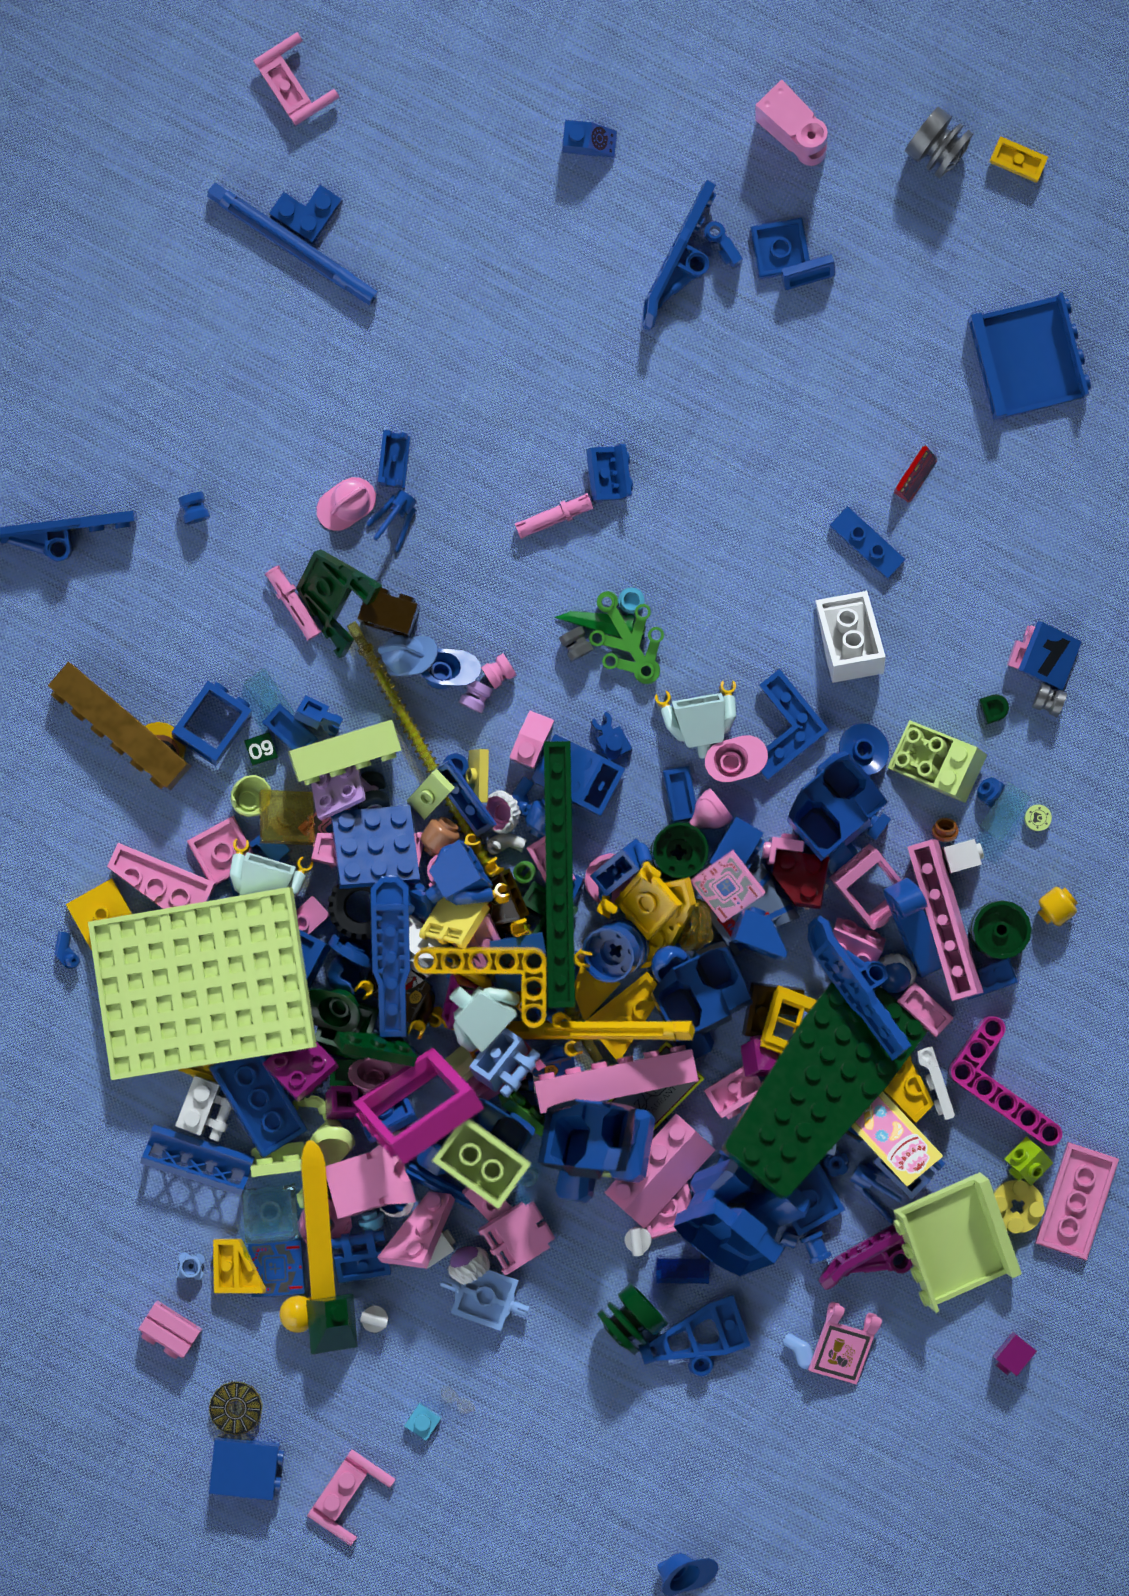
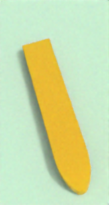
M308 1140L302 1151L301 1173L311 1299L313 1300L335 1297L326 1165L320 1147L313 1140Z

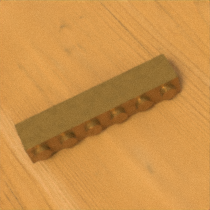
M69 661L47 685L53 690L50 694L62 705L65 702L73 707L70 712L82 722L86 718L93 725L90 729L100 738L106 735L113 741L110 746L121 756L127 753L132 758L129 763L141 773L144 769L152 775L149 780L161 790L164 786L172 790L192 767Z

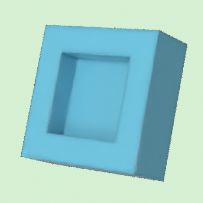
M419 1402L404 1426L427 1441L441 1417Z

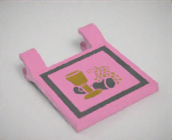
M830 1302L827 1308L826 1321L808 1370L857 1385L874 1335L879 1330L882 1319L877 1317L876 1314L868 1313L864 1321V1330L839 1324L838 1322L841 1320L845 1309L839 1303Z

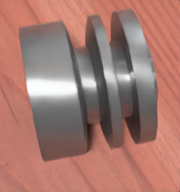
M939 106L926 119L904 152L917 162L927 154L931 156L926 168L931 170L939 162L941 165L935 175L941 178L946 172L953 169L965 154L974 133L968 130L960 139L957 135L963 128L961 123L952 131L947 129L952 116Z

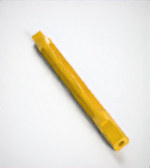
M511 1021L506 1026L507 1029L523 1040H693L695 1032L691 1021H561V1027L565 1028V1031L559 1030L548 1021H544L541 1026L536 1028L528 1027L523 1021Z

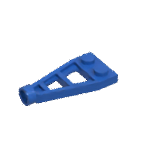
M732 1294L705 1304L649 1342L647 1341L645 1346L639 1344L638 1348L644 1365L655 1361L695 1358L699 1355H726L749 1347L751 1344L734 1295ZM711 1319L715 1323L719 1338L715 1343L700 1344L693 1335L694 1328L704 1320ZM682 1331L686 1332L691 1343L688 1349L672 1351L668 1344L669 1338ZM650 1347L656 1349L657 1353L655 1356L652 1355Z

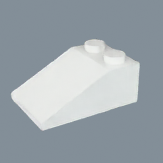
M867 591L816 600L824 651L832 683L884 674L885 653Z

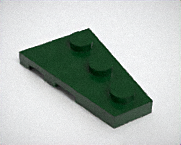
M337 1032L334 1043L343 1054L414 1067L417 1056L411 1050L410 1045L402 1037H380L379 1033Z

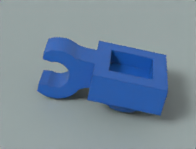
M305 695L294 716V719L315 729L322 725L325 732L331 736L337 735L343 721L341 716L328 712V705Z

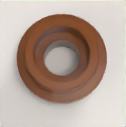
M938 819L932 827V835L942 842L953 841L958 837L959 830L956 822L952 819Z

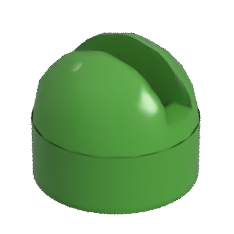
M521 861L515 866L513 874L518 882L528 883L535 877L536 869L531 862ZM526 867H529V872L523 877L521 872Z

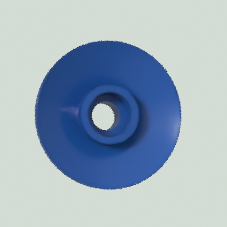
M866 723L855 724L849 727L840 738L839 753L841 751L849 753L868 775L879 772L886 765L889 758V744L884 734L875 726ZM858 747H860V748L863 749V751H864V755H863V756H861V755L858 753V751H857V748H858Z

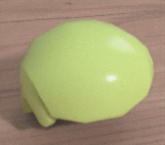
M256 775L244 776L235 783L231 790V805L238 814L245 817L259 816L270 804L271 787L264 778Z

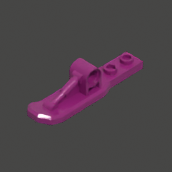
M894 1224L836 1256L823 1270L818 1281L825 1290H829L837 1285L843 1277H847L851 1273L888 1270L903 1274L908 1272L913 1264L903 1251L902 1244H905L903 1236L898 1234ZM897 1254H903V1262L899 1265H894V1257Z

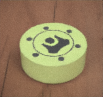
M1043 805L1029 807L1024 815L1026 826L1033 831L1045 830L1052 820L1051 812Z

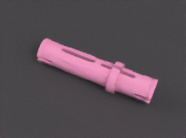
M588 493L568 502L564 500L560 502L561 505L514 523L520 538L523 539L565 520L569 522L573 520L572 517L594 509Z
M278 565L266 572L265 576L277 592L276 597L278 600L281 599L306 637V640H311L319 635L322 631L318 628L296 594V587L294 584L291 585L280 566Z

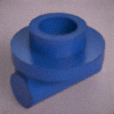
M987 778L979 785L977 796L985 805L991 808L1005 785L996 778Z

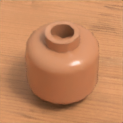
M446 817L431 819L420 837L424 845L423 850L432 857L438 855L442 847L459 840L458 826Z

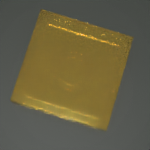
M260 790V843L313 845L315 842L313 792Z

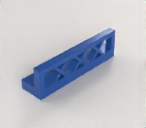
M153 1125L140 1163L242 1196L250 1177V1166L253 1165L255 1157ZM150 1153H154L162 1156L163 1158L157 1159L149 1155ZM182 1162L187 1164L188 1167H182L176 1163ZM207 1170L214 1175L203 1174L202 1171ZM231 1178L241 1182L240 1185L229 1182L227 1179Z

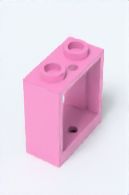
M868 844L831 875L829 879L864 923L872 930H875L876 928L883 927L889 921V917L892 916L886 899L867 914L848 890V887L876 863L892 884L901 881V879L880 852L871 844Z

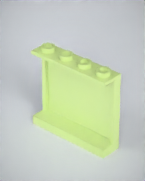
M980 1172L893 1210L897 1219L894 1220V1226L898 1234L903 1236L905 1244H902L903 1251L913 1264V1267L910 1269L916 1283L920 1284L922 1290L919 1292L920 1299L925 1307L929 1306L936 1313L939 1312L938 1304L1002 1275L1008 1274L1011 1278H1015L1022 1274L991 1183Z

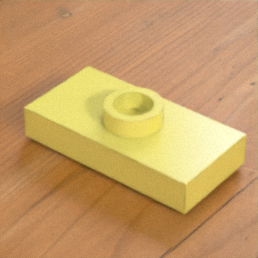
M488 749L469 750V768L466 771V782L481 803H487Z

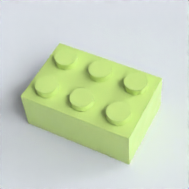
M470 1118L454 1129L432 1160L498 1209L531 1165V1162Z

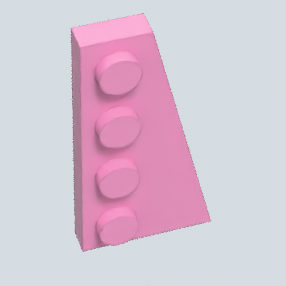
M120 843L117 844L107 866L108 869L162 909L209 901L216 886L213 881Z

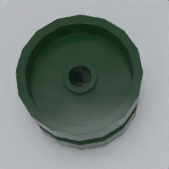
M1003 900L986 903L977 909L970 920L969 926L970 939L977 951L986 957L995 959L1015 957L1022 952L1030 941L1032 931L1030 919L1023 908L1013 902ZM1004 925L1005 931H1002L1003 935L997 933L996 929L998 926Z

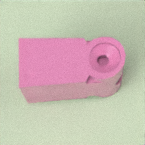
M781 79L755 105L756 122L790 152L792 151L796 154L800 162L808 166L818 165L824 160L827 152V127L814 116L811 109Z
M380 1145L369 1153L326 1166V1178L338 1219L355 1216L389 1204L416 1202L411 1181L405 1172V1164L403 1165L396 1156L391 1158L385 1148H382Z

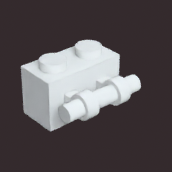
M194 1076L175 1125L176 1127L202 1135L206 1126L213 1128L209 1138L215 1141L220 1140L222 1132H226L228 1127L226 1122L232 1107L226 1097L219 1095L221 1088L217 1082ZM216 1103L221 1105L217 1118L213 1119L210 1116Z

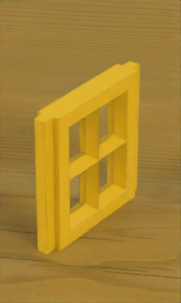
M780 985L777 986L761 1036L760 1046L780 1054L788 1041L773 1035L776 1023L780 1022L793 1027L795 1031L802 1020L804 1011L808 1012L817 1000ZM782 1003L799 1009L796 1023L779 1017Z

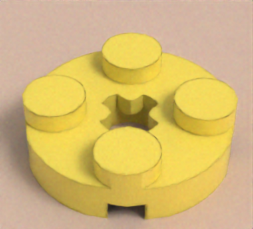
M1008 1180L1000 1184L994 1191L1007 1231L1012 1233L1028 1232L1041 1221L1042 1215L1045 1212L1044 1201L1041 1193L1034 1185L1031 1186L1022 1180L1020 1182L1018 1180ZM1014 1199L1018 1202L1021 1200L1024 1202L1021 1213L1017 1211L1011 1212L1010 1209L1013 1207L1011 1202Z

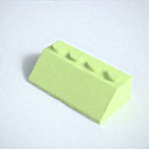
M388 720L287 752L298 782L304 781L305 785L321 781L319 776L330 773L331 777L346 773L345 768L355 765L357 770L372 765L370 760L381 757L382 762L396 758V752L401 751L393 721Z

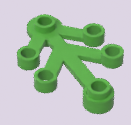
M611 591L601 593L597 598V606L601 611L608 613L622 639L606 635L601 630H595L589 636L590 643L594 646L605 645L630 652L635 662L620 659L616 654L608 653L603 657L602 663L607 669L619 668L633 672L635 678L643 684L653 683L660 675V666L655 659L659 644L664 639L665 633L660 627H653L649 630L648 638L650 643L644 656L640 649V643L647 618L651 615L650 606L640 604L636 607V620L633 632L631 633L617 608L619 604L617 595ZM605 597H609L612 600L610 607L603 605L602 601ZM640 607L647 608V616L642 617L639 615L638 610ZM653 630H659L661 632V638L659 640H655L652 638ZM595 633L601 634L602 641L600 643L594 642L593 635ZM608 656L615 658L613 666H609L606 663ZM644 666H649L651 668V674L649 676H645L642 673V668Z

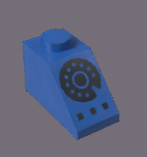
M565 120L562 153L615 158L617 131L592 122Z

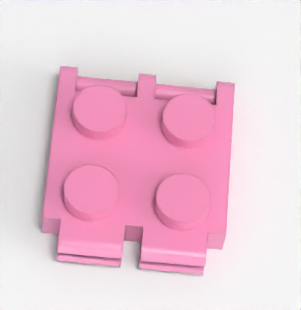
M533 1201L527 1205L520 1202L478 1229L481 1236L484 1235L489 1243L491 1254L496 1255L502 1265L501 1271L504 1275L513 1272L550 1248L548 1243L555 1239L545 1221L538 1225L536 1224L543 1219V1216ZM489 1231L491 1232V1234H492L493 1237L495 1238L496 1242L498 1243L497 1245H495L494 1241L492 1240L491 1236L489 1235V1233H488ZM501 1251L503 1252L504 1256H505L506 1259L508 1260V1262H509L508 1265H507V1263L505 1262L504 1258L502 1257V1255H501V1253H500Z

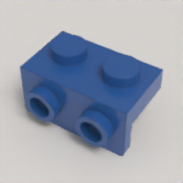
M626 444L586 449L592 502L622 500L632 495L633 481L629 474L630 456Z

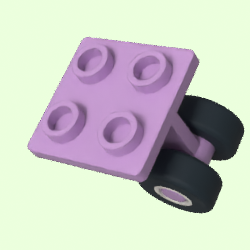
M355 765L346 767V773L331 777L330 773L320 775L321 781L311 784L317 818L321 821L356 804L358 809L390 807L388 795L383 791H379L386 787L383 775L374 771L361 774L360 769L356 770Z

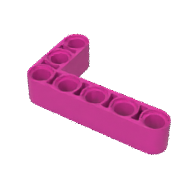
M994 1016L983 1018L948 1068L949 1077L1040 1143L1047 1146L1058 1144L1062 1138V1130L1057 1123L980 1070L1005 1033V1024L1000 1018ZM989 1021H995L998 1024V1032L993 1036L988 1035L985 1030L986 1024ZM976 1042L983 1046V1053L977 1058L973 1057L970 1053L971 1046ZM961 1064L968 1068V1074L964 1079H958L955 1075L956 1067ZM981 1080H987L990 1085L989 1091L984 1095L979 1094L977 1091V1084ZM1004 1095H1008L1012 1101L1011 1106L1006 1110H1002L999 1107V1099ZM1024 1111H1031L1033 1114V1121L1029 1125L1021 1123L1020 1117ZM1047 1126H1052L1055 1130V1136L1053 1139L1046 1141L1042 1136L1043 1129Z

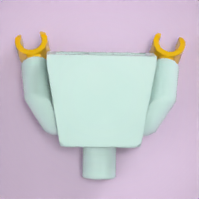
M733 680L731 682L732 690H725L723 687L724 682L722 681L719 686L720 693L672 701L670 693L666 691L668 699L665 702H660L657 694L655 695L657 705L662 707L661 714L666 728L678 741H685L688 748L697 747L699 758H705L707 751L714 743L723 742L724 734L728 733L736 718L735 697L732 696L736 689V683Z
M238 838L233 842L236 854L232 857L230 877L234 890L239 893V896L293 887L294 897L299 894L306 879L305 873L312 869L313 861H311L309 868H303L300 865L303 859L302 856L297 861L295 867L248 853L250 849L248 840H246V847L243 849L237 848Z
M459 986L450 996V999L459 1006L454 1013L455 1022L453 1025L457 1041L469 1051L473 1059L477 1057L475 1054L477 1050L483 1052L517 1016L513 1006L522 1011V991L513 992L494 987H487L485 989L477 987L469 995Z

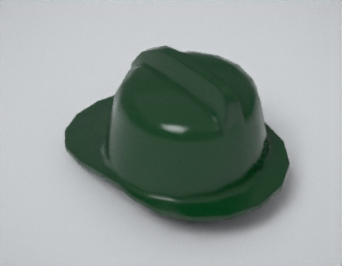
M313 989L308 991L313 1025L339 1032H350L358 1026L360 1021V1004L350 992L343 989L332 991Z

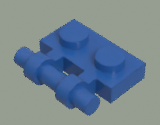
M365 1230V1233L356 1235L346 1233L341 1234V1237L331 1239L332 1249L343 1248L344 1252L334 1255L339 1283L391 1274L390 1264L382 1263L377 1258L386 1247L376 1248L375 1242L385 1240L384 1230ZM367 1244V1249L352 1252L351 1246Z

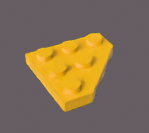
M690 877L664 882L682 902V905L656 936L649 940L650 952L647 961L641 968L651 967L653 956L659 949L665 946H675L696 905Z

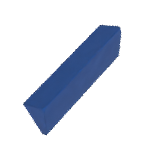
M451 760L440 764L434 769H437L455 787L448 797L477 837L497 825Z

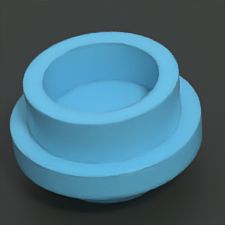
M632 587L624 589L618 598L619 607L627 614H635L636 607L645 602L643 593Z
M374 1209L364 1212L361 1215L362 1218L358 1221L359 1226L363 1227L364 1231L376 1230L384 1225L383 1218L385 1216L383 1212H377Z

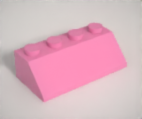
M676 1113L652 1139L646 1177L639 1183L616 1179L604 1193L645 1229L715 1152V1149Z

